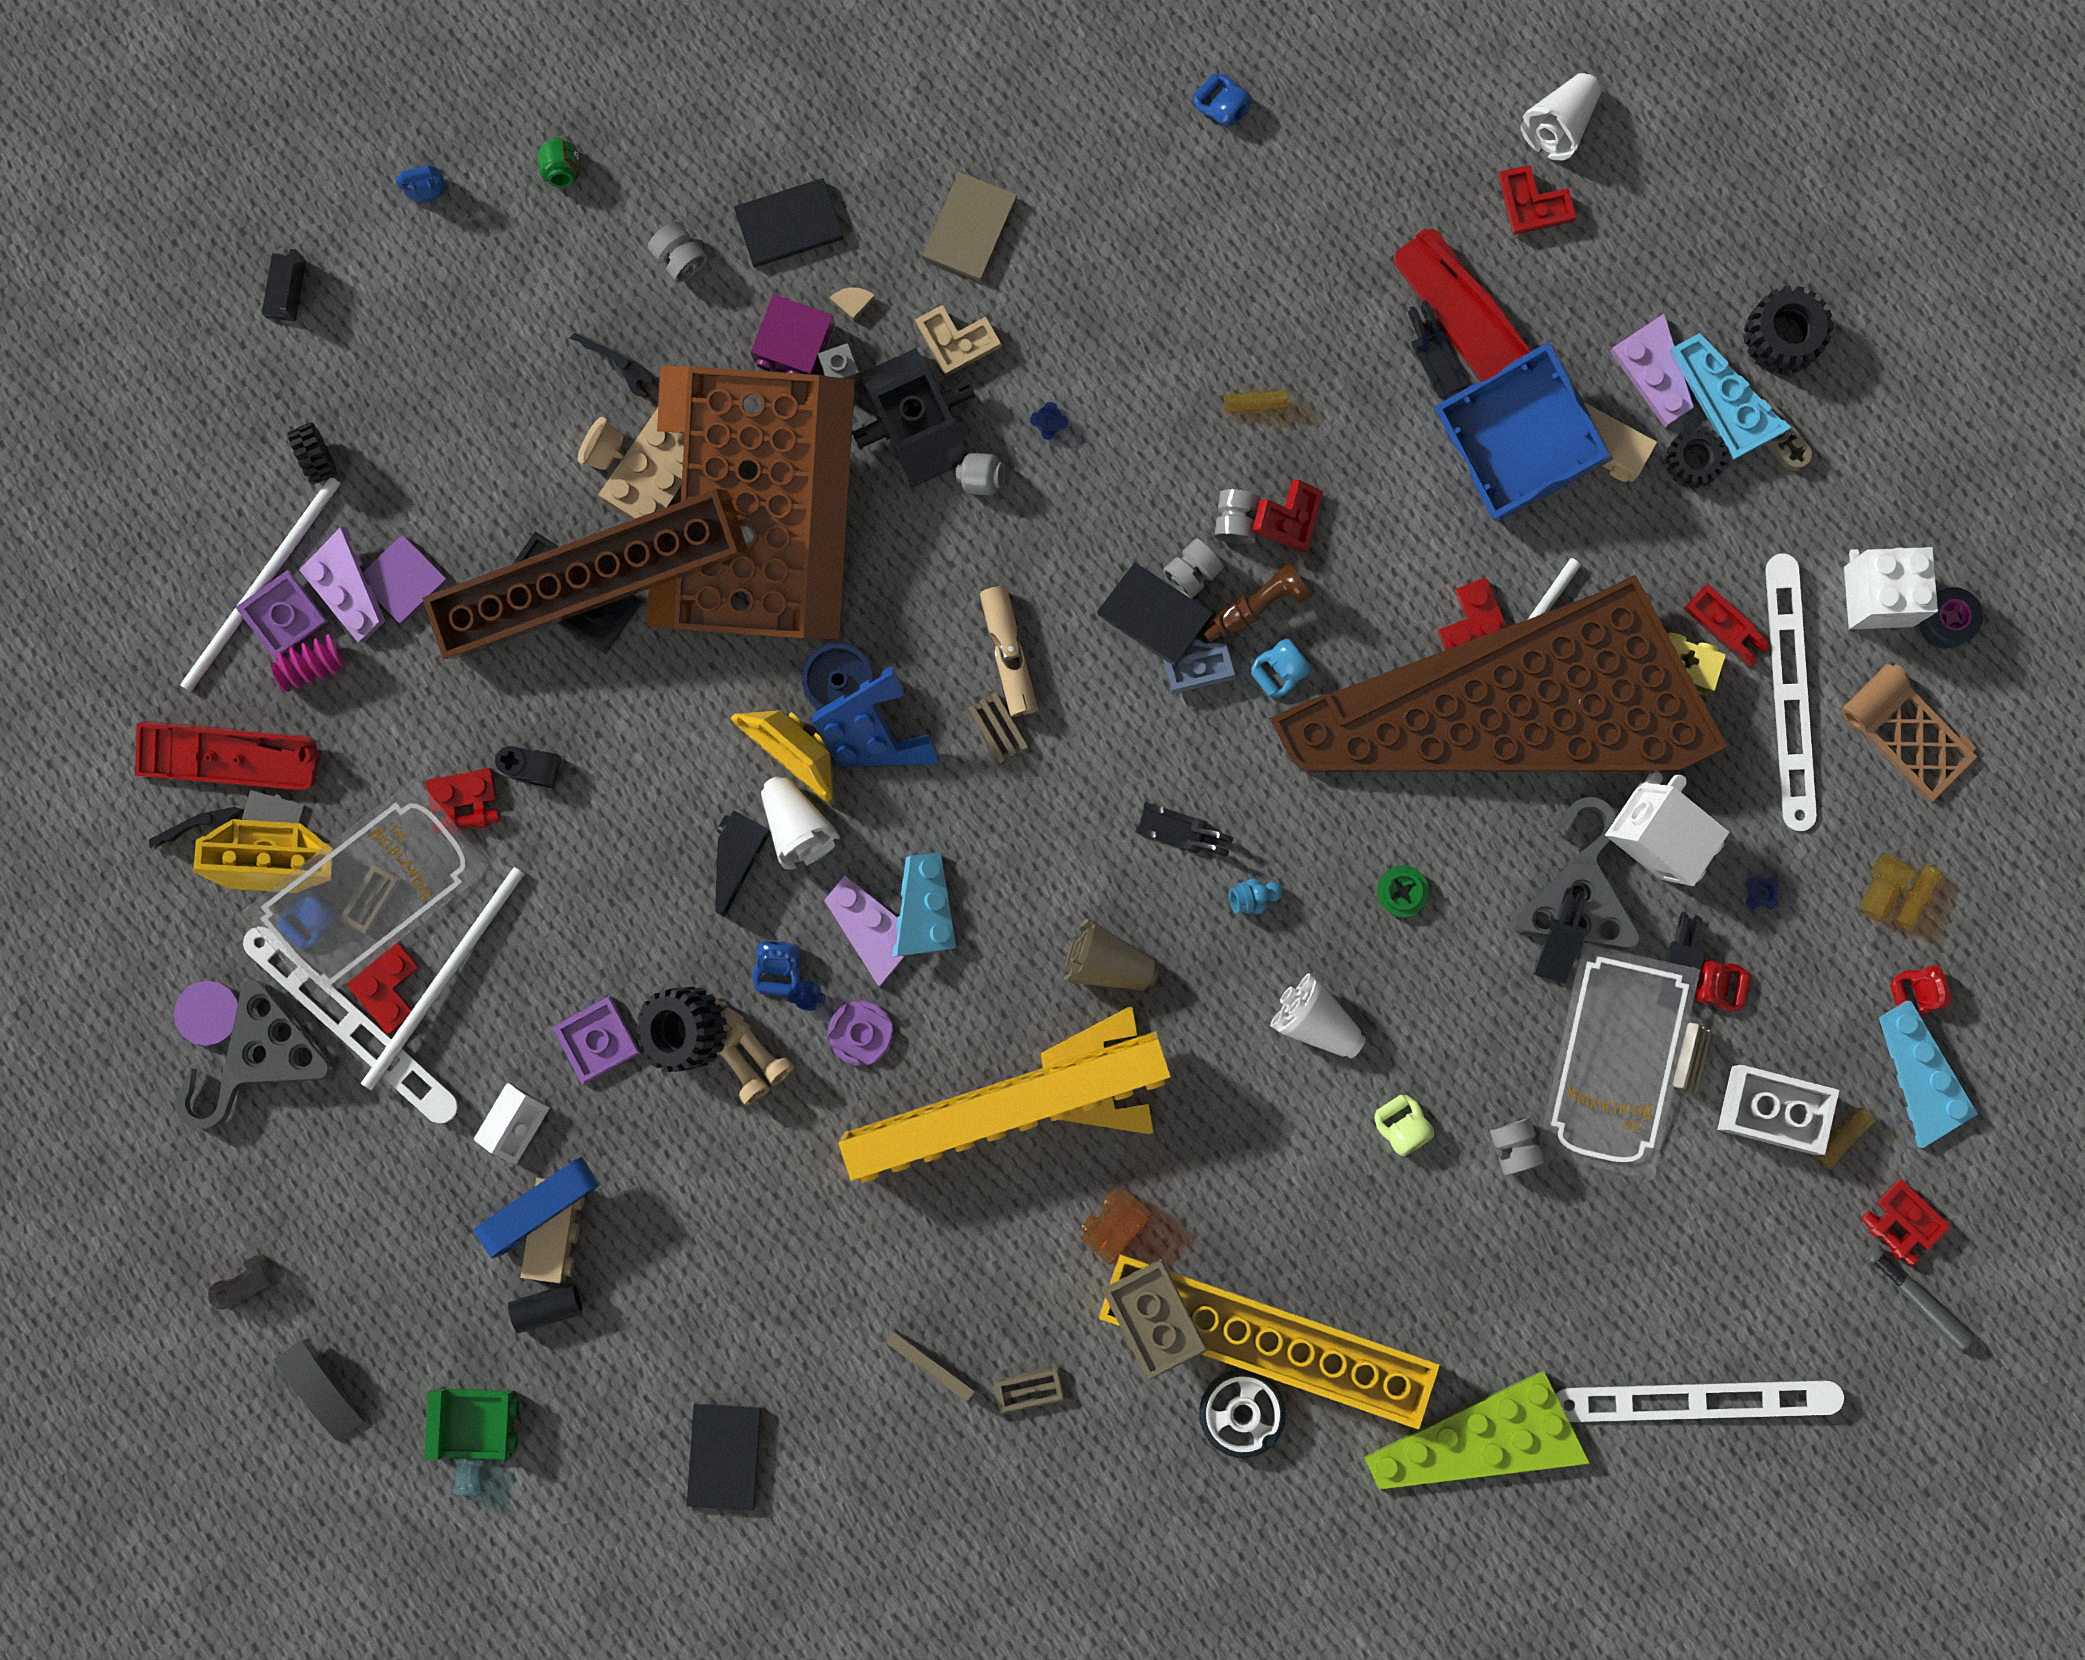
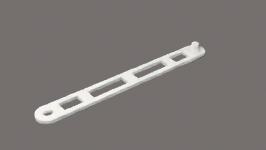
M1777 554L1766 565V584L1782 810L1784 822L1790 829L1805 831L1814 825L1817 814L1800 575L1798 563L1792 556ZM1791 588L1793 614L1778 615L1776 589ZM1794 630L1797 684H1783L1779 631ZM1799 700L1803 754L1788 755L1784 701ZM1789 770H1804L1806 796L1791 797ZM1797 810H1802L1805 814L1802 821L1795 818Z
M263 926L250 929L243 940L246 953L372 1067L377 1059L352 1038L351 1035L362 1024L386 1047L391 1038L332 985L328 986L322 980L318 985L349 1012L337 1024L300 990L303 984L311 977L271 930ZM259 937H263L265 940V944L261 948H257L255 945V941ZM279 949L298 966L288 978L269 962ZM300 957L317 977L321 976L302 957ZM401 1048L396 1055L401 1060L391 1071L387 1069L382 1077L432 1122L442 1124L452 1120L458 1109L456 1098ZM413 1071L432 1087L422 1100L402 1083Z
M1827 1380L1564 1388L1556 1393L1569 1422L1831 1415L1838 1412L1844 1402V1394L1841 1388L1836 1383ZM1806 1390L1807 1406L1780 1407L1779 1391ZM1762 1391L1763 1408L1707 1409L1706 1393ZM1688 1393L1689 1410L1633 1411L1632 1395ZM1588 1396H1615L1616 1412L1589 1413ZM1568 1399L1574 1402V1408L1570 1411L1565 1410L1563 1406L1564 1402Z

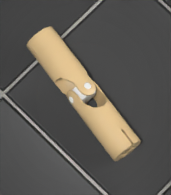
M1007 586L985 589L979 595L990 637L996 645L995 656L1010 716L1020 717L1022 714L1023 716L1038 711V706L1024 652L1020 642H1017L1016 639L1017 624ZM1019 657L1020 666L1017 670H1011L1005 666L1003 661L1010 662L1014 658Z

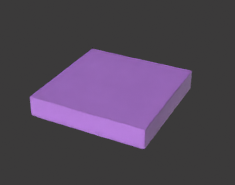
M403 535L362 572L366 583L371 585L377 601L402 626L424 605L422 597L438 592L448 582Z
M290 570L285 571L235 607L275 660H277V652L281 651L283 655L286 654L290 647L294 648L329 623Z
M612 996L604 998L552 1027L582 1085L642 1054Z

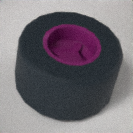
M1959 587L1945 588L1936 592L1938 612L1918 624L1922 637L1931 645L1941 649L1955 648L1973 639L1980 631L1984 620L1983 608L1979 600L1970 591Z

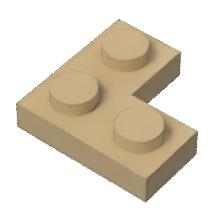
M943 305L915 319L916 326L945 377L1001 348V343L986 317L960 331H957Z

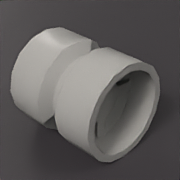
M675 221L661 228L648 243V249L659 263H666L664 268L674 281L682 283L699 272L705 265L708 257L696 242H690L691 237L679 222Z
M1237 489L1220 491L1218 511L1222 516L1216 519L1214 537L1228 543H1254L1256 532L1252 531L1254 525L1253 518L1256 517L1261 496L1250 491Z
M1196 538L1182 551V558L1175 557L1163 569L1165 576L1171 584L1191 599L1204 588L1205 580L1212 581L1224 569L1222 562L1205 543Z
M1531 1118L1489 1130L1494 1147L1502 1152L1498 1159L1504 1175L1545 1163L1540 1145L1533 1143L1536 1133Z

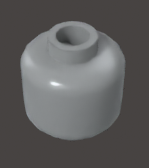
M969 453L965 456L962 464H958L956 469L957 482L962 484V488L967 494L991 496L998 491V488H1002L1005 482V465L993 454Z

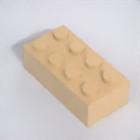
M658 408L598 494L605 505L630 521L681 502L684 433L657 432Z

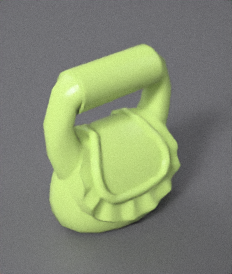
M1399 1095L1376 1110L1374 1118L1378 1131L1390 1141L1394 1151L1400 1156H1406L1431 1140L1435 1134L1432 1125L1425 1119L1423 1110L1418 1102L1408 1095ZM1410 1105L1412 1113L1406 1114V1117L1393 1123L1390 1127L1383 1123V1121Z

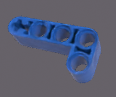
M580 1157L473 1229V1232L491 1259L500 1257L519 1245L524 1237L600 1186V1183L583 1157Z

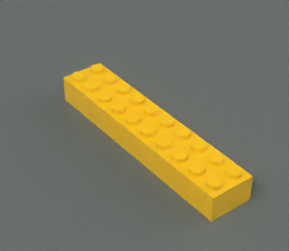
M1155 1031L844 1132L838 1144L850 1180L859 1178L860 1182L864 1183L878 1178L879 1172L891 1168L893 1173L911 1167L910 1162L923 1158L924 1162L933 1161L942 1157L943 1151L955 1148L956 1152L964 1151L974 1147V1141L985 1137L988 1142L998 1140L1006 1136L1005 1131L1016 1127L1019 1128V1131H1025L1038 1126L1037 1121L1050 1117L1051 1121H1056L1069 1116L1070 1110L1081 1106L1083 1111L1102 1105V1099L1114 1096L1115 1100H1121L1134 1095L1133 1089L1146 1086L1147 1090L1161 1087L1166 1084L1165 1079L1170 1078V1073L1157 1032Z
M1119 1254L1109 1285L1148 1266L1149 1263ZM1168 1270L1208 1349L1202 1355L1412 1428L1420 1429L1440 1366L1439 1364ZM1105 1297L1098 1316L1099 1319L1120 1326Z

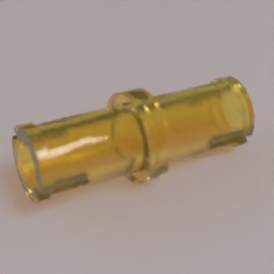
M1258 388L1246 393H1224L1225 414L1247 411L1260 414L1262 410L1289 409L1288 389L1259 392Z
M1924 865L1912 889H1908L1905 894L1907 899L1894 921L1896 925L1905 930L1914 931L1915 925L1924 909L1930 907L1932 903L1931 896L1939 880L1943 877V873L1940 870Z
M1859 1107L1841 1128L1837 1127L1833 1131L1834 1136L1827 1143L1825 1155H1815V1157L1827 1168L1832 1169L1850 1148L1854 1149L1858 1145L1856 1141L1876 1120L1866 1110Z

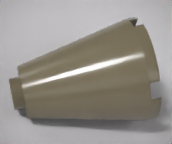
M1085 919L1078 929L1084 932L1081 937H1074L1064 966V972L1069 974L1064 977V980L1071 983L1145 991L1147 986L1152 987L1154 985L1158 969L1154 968L1155 961L1096 922Z

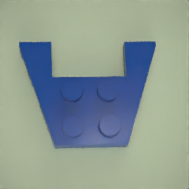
M893 666L883 670L882 676L873 682L869 679L862 683L860 690L847 697L844 694L813 713L812 723L837 767L939 763V753L929 734L897 743L876 705L877 703L903 696L904 687Z

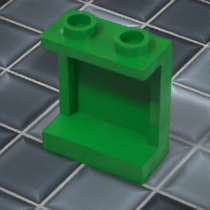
M449 1388L429 1390L424 1459L476 1458L498 1459L499 1461L511 1459L512 1453H516L518 1446V1434L513 1433V1419H518L520 1402L519 1399H515V1390Z

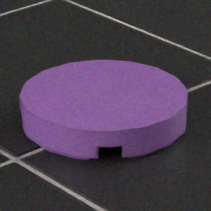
M207 980L194 983L185 989L176 1001L174 1010L176 1027L181 1035L193 1044L204 1046L222 1044L231 1038L239 998L234 990L223 983Z
M865 1000L853 1001L841 1006L832 1016L828 1027L829 1042L834 1053L844 1062L856 1066L870 1065L882 1059L890 1049L893 1040V1024L888 1014L877 1004Z

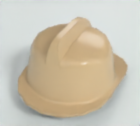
M599 417L591 426L580 447L578 462L582 465L585 464L606 470L615 458L623 459L624 457L619 451L623 442V434L611 425L606 418Z

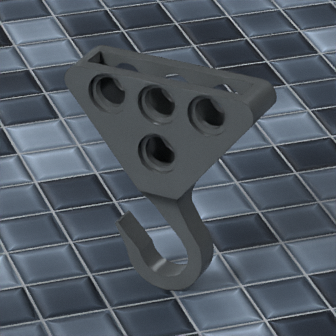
M1581 798L1566 809L1562 820L1553 832H1557L1574 819L1580 810L1592 809L1598 812L1603 819L1604 828L1601 835L1571 859L1567 868L1511 918L1510 926L1517 933L1547 938L1552 920L1558 918L1565 890L1567 887L1573 890L1574 886H1581L1586 891V900L1579 920L1582 927L1586 928L1582 944L1626 950L1637 945L1639 934L1597 864V855L1610 841L1605 834L1615 821L1616 815L1611 806L1599 798ZM1573 895L1564 920L1567 923L1573 916L1576 904ZM1538 912L1545 913L1549 917L1550 925L1547 929H1541L1536 925L1535 916ZM1603 923L1610 924L1614 929V936L1611 940L1603 938L1600 933V927Z
M247 980L241 987L226 1062L223 1066L219 1100L215 1112L203 1119L193 1113L190 1100L194 1093L197 1069L193 1068L189 1069L183 1085L177 1092L175 1099L176 1112L179 1118L190 1127L198 1129L214 1128L228 1118L237 1091L242 1086L252 1083L329 1080L335 1075L336 1066L266 983ZM267 999L270 1002L271 1009L266 1016L262 1017L259 1013V1005ZM288 1024L291 1027L292 1033L290 1038L283 1042L279 1032L282 1026ZM259 1046H263L266 1050V1057L261 1063H257L254 1058L255 1050ZM305 1049H309L313 1056L311 1063L307 1066H303L300 1061V1055Z

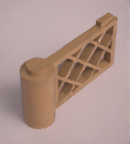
M1886 664L1840 710L1841 715L1853 728L1861 731L1929 802H1933L1977 758L1973 753L1977 747L1964 734L1958 737L1910 687V682L1908 681L1909 674L1904 668L1897 664L1894 666ZM1907 699L1916 706V719H1901V705ZM1894 713V719H1888ZM1883 723H1894V742H1884L1875 731ZM1901 724H1916V742H1901ZM1923 724H1933L1938 729V743L1923 742ZM1901 746L1916 747V765H1906L1901 760ZM1923 747H1938L1939 766L1923 765ZM1946 747H1955L1965 758L1957 766H1946ZM1923 770H1939V784L1932 791L1924 783ZM1946 770H1952V771L1946 776Z

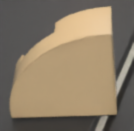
M845 288L834 293L830 297V302L852 321H855L875 297L871 292L861 288Z

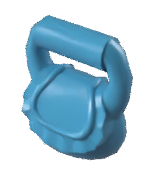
M1286 638L1278 642L1273 649L1257 657L1251 667V675L1269 697L1278 698L1287 695L1294 689L1298 681L1305 678L1311 672L1312 666L1295 644ZM1269 662L1270 667H1273L1280 676V679L1285 682L1281 689L1272 681L1260 666L1261 664Z

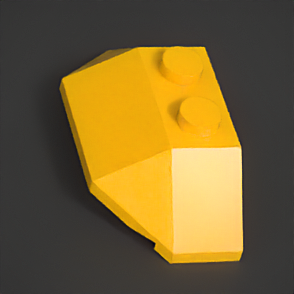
M781 710L738 713L730 718L739 729L829 806H832L835 802L832 756L817 733L811 737L802 729L806 725L792 712L786 716Z
M232 819L214 829L205 837L202 836L196 840L194 873L227 889L281 892L329 855L333 848L320 840L301 823ZM332 858L289 892L296 893L331 880Z

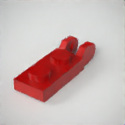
M1706 584L1683 608L1730 652L1733 651L1740 660L1750 667H1753L1758 660L1753 653L1741 644L1745 637L1761 652L1765 653L1771 648L1769 642L1754 629L1756 626L1709 584Z

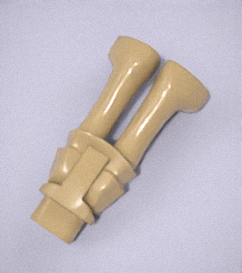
M710 993L716 998L715 1004L721 1005L723 1009L721 1016L722 1018L726 1017L727 1025H723L724 1031H727L726 1039H722L724 1048L722 1052H717V1054H720L739 1077L743 1084L739 1097L745 1106L750 1105L770 1091V1087L736 1048L738 1045L741 1044L750 1054L772 1086L784 1080L793 1070L794 1065L787 1058H774L757 1040L751 1031V1026L743 1021L744 1017L729 1008L725 1001L720 1002L713 993Z

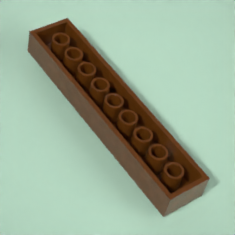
M714 489L422 597L442 658L456 659L749 553L728 490Z

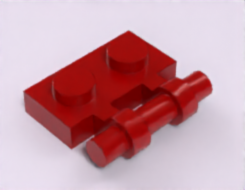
M491 768L426 780L431 812H445V820H440V822L450 835L459 833L460 829L471 827L482 829L487 828L488 824L500 822L498 809L486 811L485 803L497 801ZM473 806L474 814L457 817L456 809ZM433 822V829L435 834L442 833V831Z
M1897 1179L1876 1202L1885 1212L1880 1218H1877L1870 1210L1861 1217V1220L1869 1227L1868 1232L1875 1238L1879 1237L1891 1248L1890 1253L1897 1259L1901 1258L1909 1266L1914 1265L1919 1259L1911 1250L1916 1243L1924 1250H1929L1951 1227L1902 1179ZM1894 1222L1907 1233L1902 1239H1899L1889 1229Z

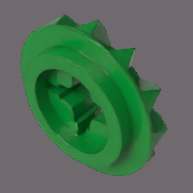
M1401 865L1387 870L1378 882L1376 894L1380 906L1390 915L1406 918L1419 913L1425 907L1429 898V886L1426 878L1420 871L1410 866ZM1394 880L1400 883L1402 887L1414 884V887L1407 893L1408 900H1405L1403 897L1392 900L1391 897L1397 892Z

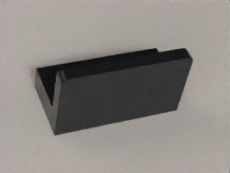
M290 249L289 255L272 253L261 313L266 318L296 321L306 260L296 249Z

